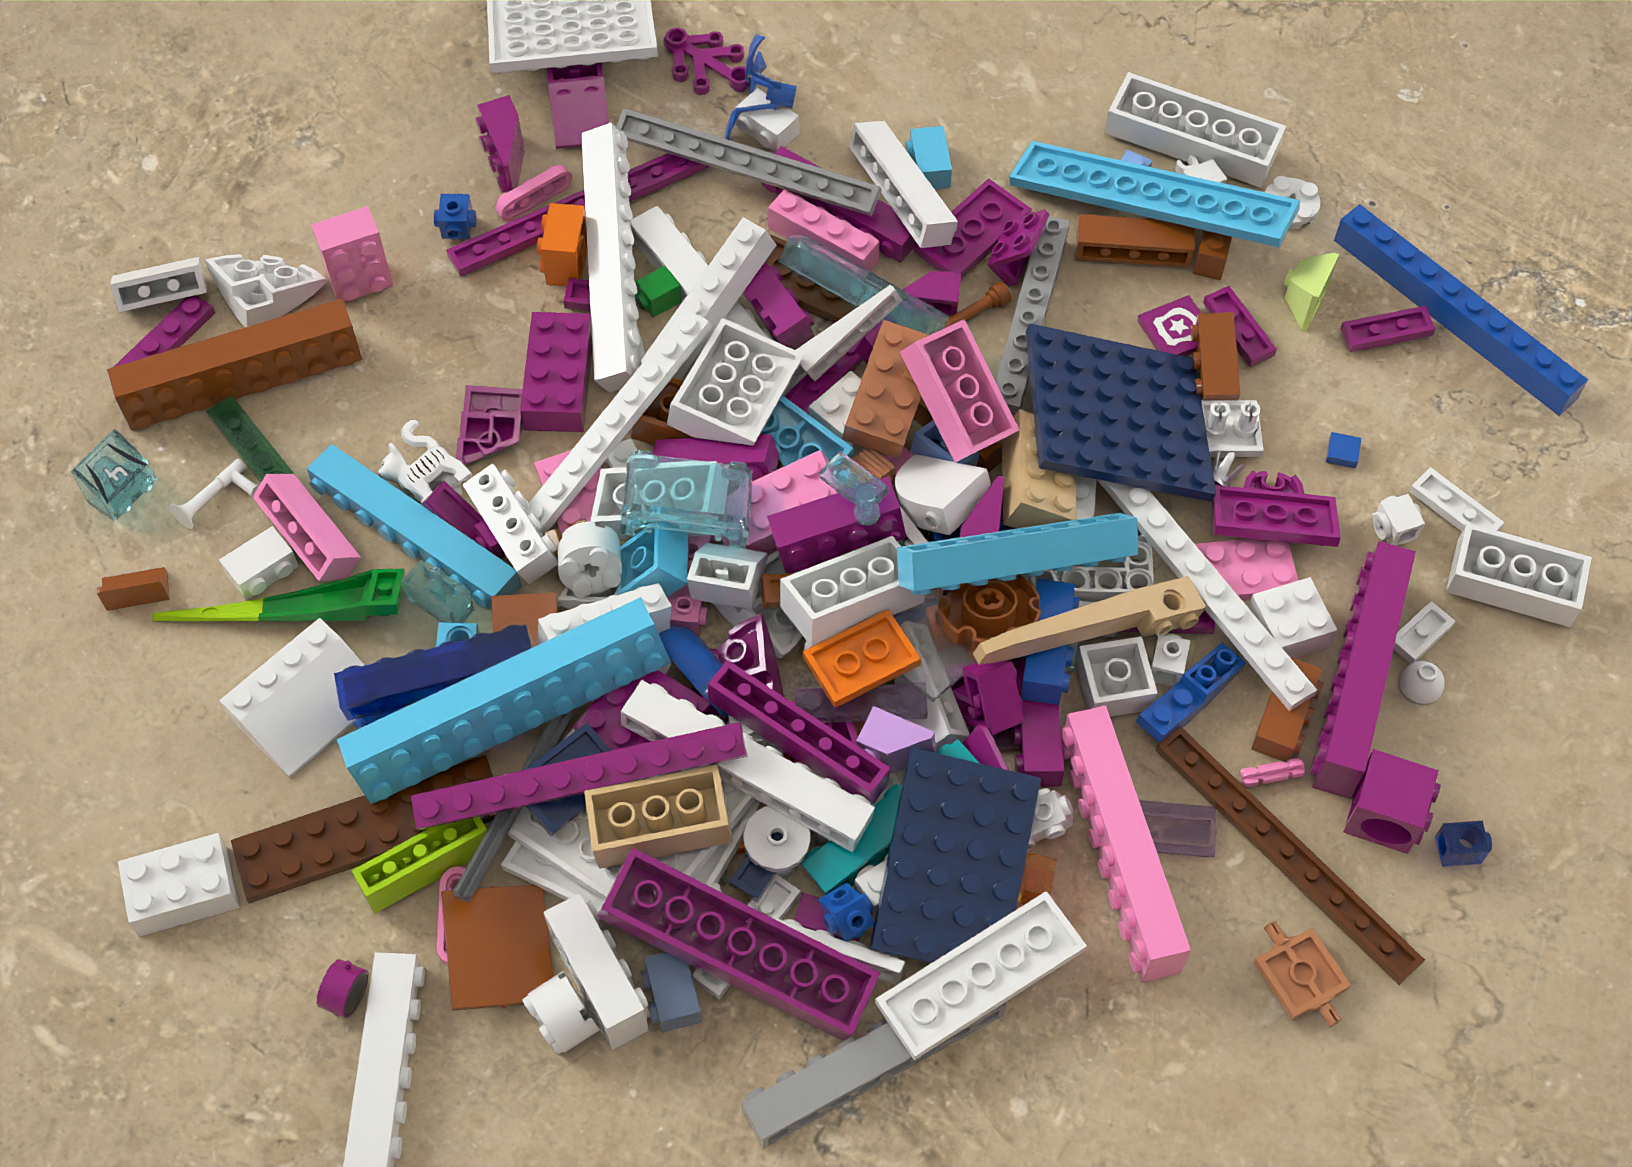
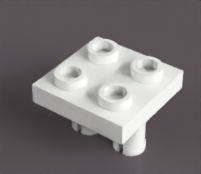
M1201 400L1210 457H1216L1217 451H1220L1219 457H1226L1230 452H1233L1235 457H1262L1264 450L1259 419L1260 406L1257 404V400Z

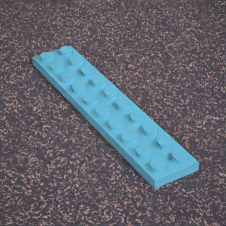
M1036 141L1030 143L1009 176L1010 185L1275 247H1280L1300 210V200Z

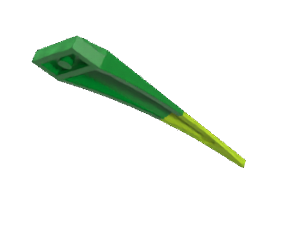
M404 568L372 569L326 584L266 598L210 607L155 612L151 615L153 621H316L319 618L323 621H367L373 615L381 617L398 615L406 580Z

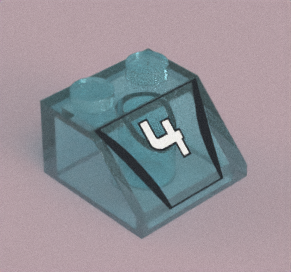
M116 429L108 434L71 471L88 504L114 522L122 514L127 513L132 504L143 493L148 492L157 480L150 463Z

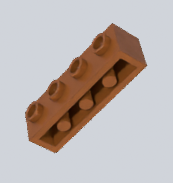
M1079 214L1076 232V260L1191 267L1195 251V228L1152 218L1140 219L1123 216L1111 217Z

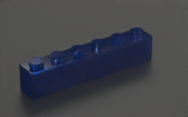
M526 624L521 626L510 625L494 633H478L470 639L458 642H444L439 647L427 650L415 649L407 655L395 658L384 657L378 659L375 663L364 666H349L341 672L334 673L340 709L346 719L350 721L409 706L533 648L532 637Z

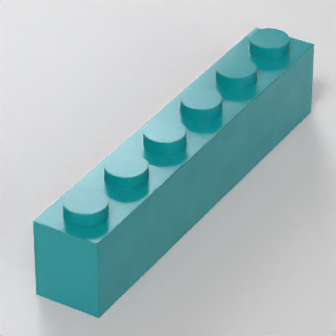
M959 739L952 744L947 743L936 752L979 763ZM895 784L885 792L884 798L874 805L875 810L872 821L853 853L830 840L823 847L817 846L806 855V860L801 864L824 895L845 883L853 886L857 874L863 868L869 865L875 867L884 861L885 856L889 853L902 784Z

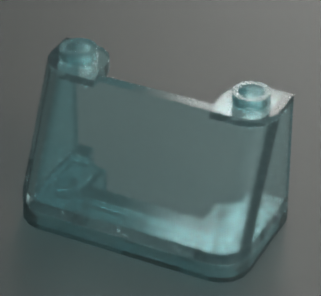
M637 450L627 458L619 534L635 536L636 528L645 527V532L648 533L652 532V528L715 535L716 541H721L722 536L729 539V547L745 549L750 533L753 471L747 468V464L734 461L729 464L656 456L650 451Z

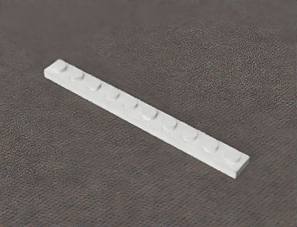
M688 308L684 311L529 502L530 506L526 510L529 514L533 512L544 526L540 530L542 535L544 532L549 531L713 328L708 320Z
M1098 480L1126 515L1137 517V529L1178 578L1189 576L1206 605V612L1289 711L1315 696L1317 689L1150 490Z

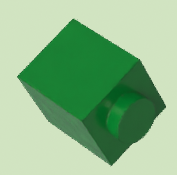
M666 266L636 280L637 294H635V300L642 310L646 309L652 318L682 302L681 284Z

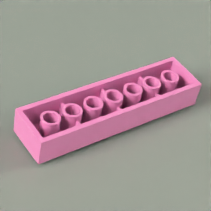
M1105 705L1070 713L1067 716L1065 727H1062L1063 759L1068 760L1071 769L1068 770L1070 785L1072 789L1078 790L1080 796L1078 800L1080 815L1083 819L1087 818L1090 829H1088L1090 845L1093 849L1097 848L1100 859H1098L1100 875L1102 879L1107 878L1111 889L1108 890L1110 905L1113 910H1118L1121 919L1118 922L1121 938L1123 941L1128 940L1131 949L1129 953L1131 968L1134 973H1139L1141 982L1179 974L1191 949L1107 707Z

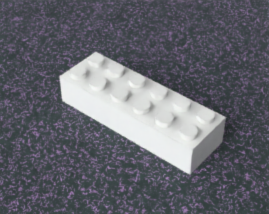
M1128 72L1108 111L1105 134L1188 162L1189 155L1191 154L1197 158L1198 164L1213 159L1224 175L1262 188L1279 152L1286 126Z

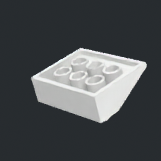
M721 318L671 402L667 425L695 438L754 446L802 361L804 354Z
M319 618L219 701L228 718L291 778L353 725L355 717L351 707L380 684V682L341 637Z

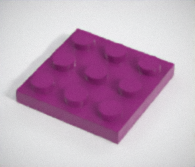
M657 670L596 699L573 727L576 731L585 723H588L611 751L651 742L621 725V710L641 680L650 685L652 683L660 685L667 691L668 695L678 700L685 699L696 707V710L705 715L711 711L712 705L702 696Z

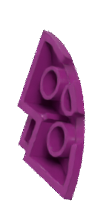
M762 614L739 623L727 632L729 637L717 649L710 648L723 665L729 660L784 697L774 647ZM694 686L693 688H689L693 692L702 696V694ZM713 706L707 716L714 715L720 718L725 725L729 721V718H725Z

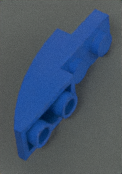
M1222 642L1186 671L1175 686L1140 713L1136 723L1159 743L1162 742L1179 726L1183 728L1202 711L1242 670L1246 662Z

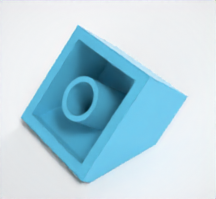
M658 518L621 546L622 575L621 582L617 586V595L657 583L660 584L666 597L683 588L687 584L688 533Z

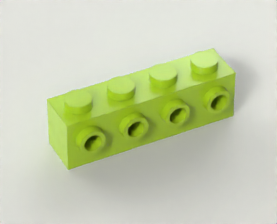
M480 817L432 827L352 870V873L373 913L376 914L441 878L446 870L452 867H461L470 862L484 838L487 828Z

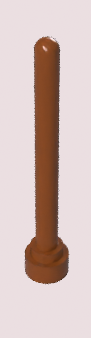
M999 281L989 287L985 297L924 333L931 335L963 319L967 321L991 306L994 308L997 306L1002 307L1011 302V294L1006 285Z

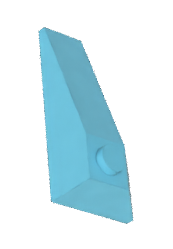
M783 395L762 430L763 434L772 435L779 453V460L784 467L821 450L832 463L834 470H837L839 466L846 463L847 460H850L856 454L853 447Z

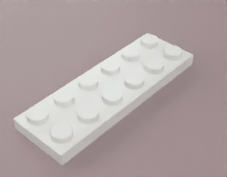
M1046 891L875 999V1004L913 1060H916L1086 951L1087 945Z

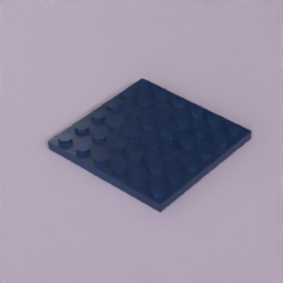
M1029 324L1025 332L1039 468L1209 502L1213 500L1216 495L1201 396L1196 393L1195 379L1198 378L1197 371L1193 369V358Z

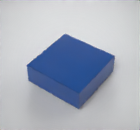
M1331 432L1326 462L1356 468L1361 438Z

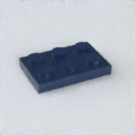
M585 723L525 770L611 750L592 727ZM585 794L526 806V808L546 832L552 836L586 809Z

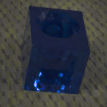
M1483 820L1443 823L1435 835L1442 867L1482 864L1492 849V839L1490 833L1485 832ZM1459 839L1468 841L1472 848L1462 845Z

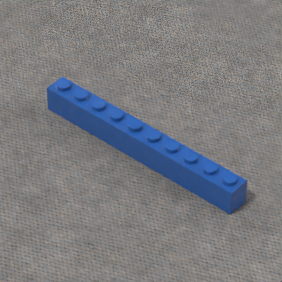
M1359 204L1340 220L1334 238L1337 244L1418 307L1426 306L1432 318L1550 410L1560 416L1578 400L1589 379L1374 214Z

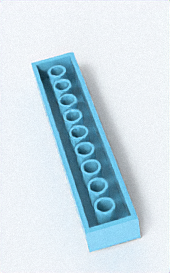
M640 597L338 738L337 741L348 771L370 804H373L409 786L416 785L420 781L441 771H445L462 761L475 757L498 744L507 742L511 738L536 728L551 719L566 714L587 702L598 699L602 695L625 686L640 677L655 672L670 664L671 661L654 622Z

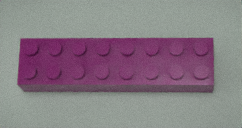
M1378 541L1374 552H1367L1364 565L1359 570L1356 585L1359 586L1357 593L1353 595L1350 605V611H1352L1351 618L1348 619L1343 637L1346 639L1344 646H1341L1337 658L1339 668L1337 673L1335 672L1330 687V691L1333 693L1331 700L1327 702L1323 716L1326 722L1324 728H1321L1316 745L1319 747L1317 756L1313 759L1310 769V775L1315 776L1312 788L1351 799L1365 773L1416 551Z
M633 847L626 856L596 916L842 1041L853 1036L880 975V972Z

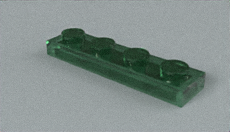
M232 395L206 410L208 417L260 483L266 474H294Z

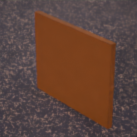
M536 885L477 888L470 902H463L454 896V890L441 891L452 1011L525 1005L522 999L527 997L529 992L553 978L548 927L543 913L546 911L543 889Z

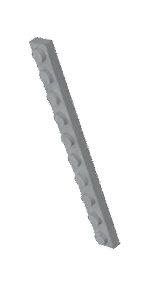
M626 108L623 109L616 126L620 132L626 135L627 140L869 216H872L882 191L878 185Z

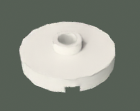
M769 806L761 808L750 817L743 833L744 850L749 859L755 865H759L770 872L788 871L799 865L807 854L811 840L809 828ZM778 832L782 834L783 838L775 841L771 838V835Z

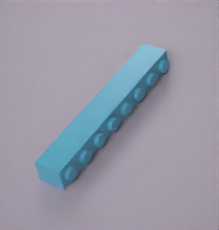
M333 444L306 468L311 480L310 485L317 493L330 496L340 509L344 511L348 509L353 512L363 525L367 527L372 525L386 541L398 543L409 557L413 559L418 557L424 561L426 567L436 575L441 573L447 577L454 588L470 593L475 602L484 608L489 606L492 609V596L513 595L521 587L519 574L513 567Z
M1116 513L897 547L899 586L911 590L912 594L925 595L931 593L932 588L938 587L942 590L959 589L960 584L963 583L985 585L988 584V579L993 578L1009 581L1016 579L1018 574L1025 573L1027 576H1040L1044 574V570L1053 569V571L1072 570V565L1080 564L1082 567L1098 566L1099 561L1103 560L1113 563L1124 562L1127 556L1138 555L1137 517Z

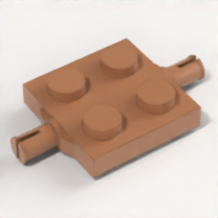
M1277 921L1267 924L1264 930H1266L1275 945L1270 951L1257 957L1253 963L1291 1021L1307 1012L1319 1010L1329 1027L1338 1024L1342 1018H1340L1332 1006L1331 1001L1334 997L1349 990L1351 984L1314 929L1311 928L1300 935L1286 937Z

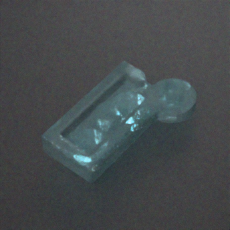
M840 451L819 472L820 479L856 505L854 515L858 523L862 525L874 524L880 517L878 503L889 492L888 485Z

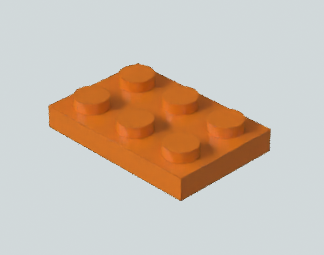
M889 609L803 651L804 660L834 708L921 665L920 656Z

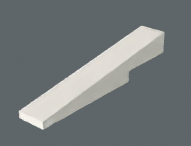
M891 284L795 350L804 354L786 387L783 396L807 374L816 381L903 301Z

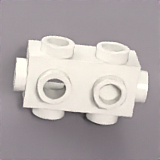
M1048 788L1039 790L1027 851L1033 849L1036 846V842L1045 838L1054 839L1060 837L1066 832L1065 829L1073 826L1074 812L1066 795L1062 796L1055 790L1050 792Z

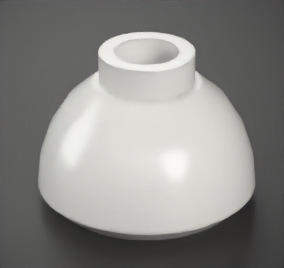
M1416 661L1409 664L1399 677V685L1403 694L1410 700L1420 704H1428L1438 700L1445 687L1444 676L1441 670L1433 663L1427 661Z

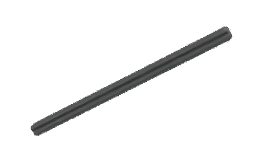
M577 708L549 720L521 771L527 769L557 746ZM522 807L496 814L454 889V896L463 902L471 901Z

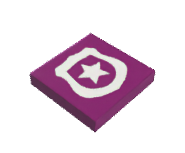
M1190 295L1138 315V323L1156 350L1181 356H1188L1193 354V352H1197V343L1191 342V325H1196L1197 315L1201 314V311Z

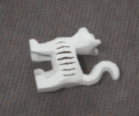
M411 420L407 422L401 429L403 441L413 447H427L428 450L418 460L408 465L395 445L392 443L388 444L390 453L382 461V467L378 471L379 476L384 480L398 483L407 495L421 503L442 481L447 482L459 495L463 494L460 483L470 480L472 478L471 472L461 461L450 456L444 448L440 447L438 441L431 436H414L413 431L418 427V421Z

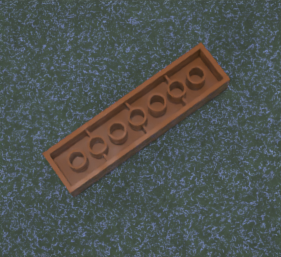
M342 298L107 369L115 399L132 431L146 428L168 419H176L181 415L197 410H205L210 406L234 401L256 392H264L269 388L282 384H290L305 377L319 375L341 366H349L363 359Z

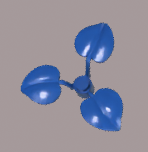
M755 33L750 44L745 67V81L749 82V77L752 75L750 94L754 91L756 84L767 87L766 100H770L771 103L735 108L734 111L732 110L724 135V139L729 140L731 130L741 113L765 109L776 110L777 105L788 108L793 107L797 86L778 82L762 75L761 73L767 66L761 52H757L755 61H753L757 48L765 39L764 36Z

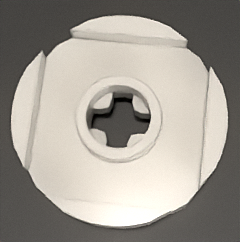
M1278 176L1266 188L1265 193L1300 200V210L1289 229L1302 228V224H1307L1308 222L1311 224L1316 219L1320 208V197L1318 195V188L1314 183Z

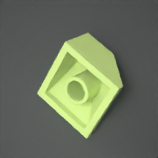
M1333 252L1301 259L1296 269H1290L1283 285L1288 286L1285 300L1303 331L1307 332L1328 289L1339 254Z

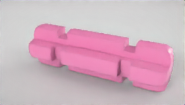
M1299 758L1287 760L1286 763L1280 761L1259 765L1257 769L1249 767L1240 771L1241 782L1245 787L1257 786L1259 782L1267 784L1287 780L1288 776L1297 778L1305 775L1304 763Z

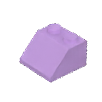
M873 706L856 741L857 746L889 766L890 773L906 768L910 748L933 753L937 752L934 731Z

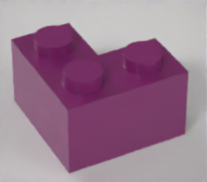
M1006 660L981 665L975 662L962 668L965 685L952 690L965 723L975 728L979 725H986L990 734L994 735L1024 722L1022 712L1024 703L1018 693L1016 684L1017 671L1011 661Z

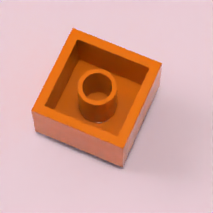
M550 203L548 214H543L542 217L543 238L539 237L537 242V254L541 255L540 272L545 273L546 285L567 286L569 278H583L588 251L585 207Z

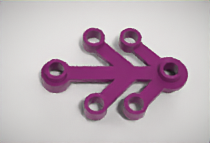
M672 28L666 33L664 47L667 51L673 53L674 66L672 74L675 81L684 82L689 78L688 66L684 64L685 53L693 58L695 73L693 90L696 94L705 95L710 91L709 79L706 78L705 66L729 80V85L737 92H743L750 86L751 75L749 82H746L745 67L737 66L731 69L717 60L718 58H728L734 63L741 62L744 59V48L742 45L732 44L729 47H723V35L718 31H712L709 34L688 35L682 28ZM707 44L709 48L699 49L695 46Z

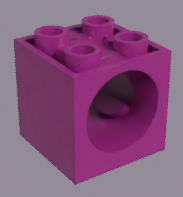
M1373 749L1368 758L1365 773L1354 792L1343 833L1408 854L1414 844H1420L1424 832H1428L1433 813L1429 812L1431 804L1436 802L1441 788V784L1436 783L1439 770Z

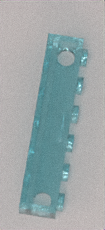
M790 235L778 261L857 307L891 284L806 235ZM891 284L903 301L881 321L886 320L927 335L944 329L949 318L948 315Z

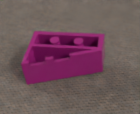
M764 262L744 290L743 295L774 340L795 350L815 337L811 328L815 323L806 310L802 311L798 306L799 300L791 288L788 287L786 289L780 282L783 278L774 265L769 267Z

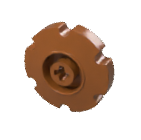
M1021 575L1009 581H1002L997 578L988 579V584L985 585L963 583L960 584L959 589H941L938 597V622L943 632L954 643H969L971 650L975 651L981 642L1007 631L1040 621V596L1035 587Z

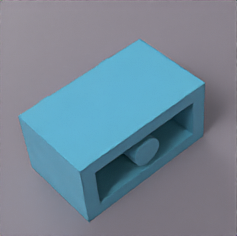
M944 126L910 129V141H905L907 153L934 189L950 188L952 167Z

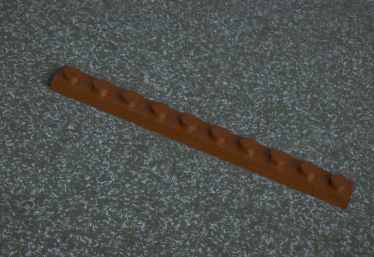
M1181 726L1157 745L1156 751L1399 986L1423 964L1425 959Z

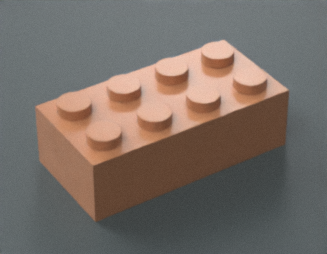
M883 320L846 421L842 440L900 459L922 397L900 351L929 335Z

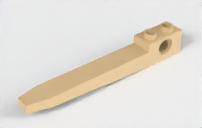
M1189 576L1138 588L1007 631L981 642L973 655L979 665L1001 662L1134 627L1138 628L1142 637L1153 634L1162 636L1176 628L1181 627L1185 630L1193 627L1198 623V617L1205 610L1206 605Z

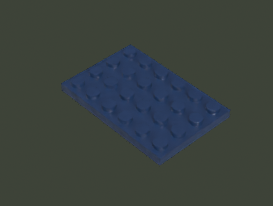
M910 748L869 949L933 963L1016 911L1041 778L917 748Z

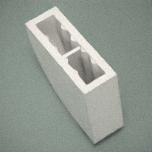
M914 454L903 464L895 478V487L901 508L914 525L925 530L947 535L953 533L968 518L991 486L986 468Z

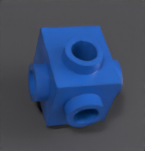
M441 193L439 210H434V225L439 227L441 238L452 240L470 239L471 227H476L477 221L476 211L472 209L470 195Z
M847 883L818 899L824 913L822 919L826 928L831 934L837 933L846 942L860 937L867 929L875 925L870 914L874 910L871 901L865 893L859 894Z

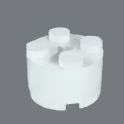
M582 522L564 531L562 539L558 542L557 546L558 573L562 583L572 590L575 596L581 598L588 597L590 594L602 593L620 584L622 575L621 544L617 533L612 528L606 525L605 528L595 525V522Z
M564 971L529 992L528 996L522 999L532 1017L535 1016L540 1024L539 1030L549 1045H552L558 1055L562 1052L566 1053L600 1030L585 1001L576 989H573L571 986L573 983Z

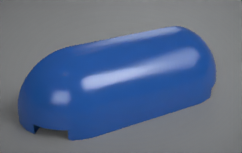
M670 625V629L659 633L667 654L702 696L728 719L730 715L711 703L708 698V683L723 666V663L695 632L684 626Z

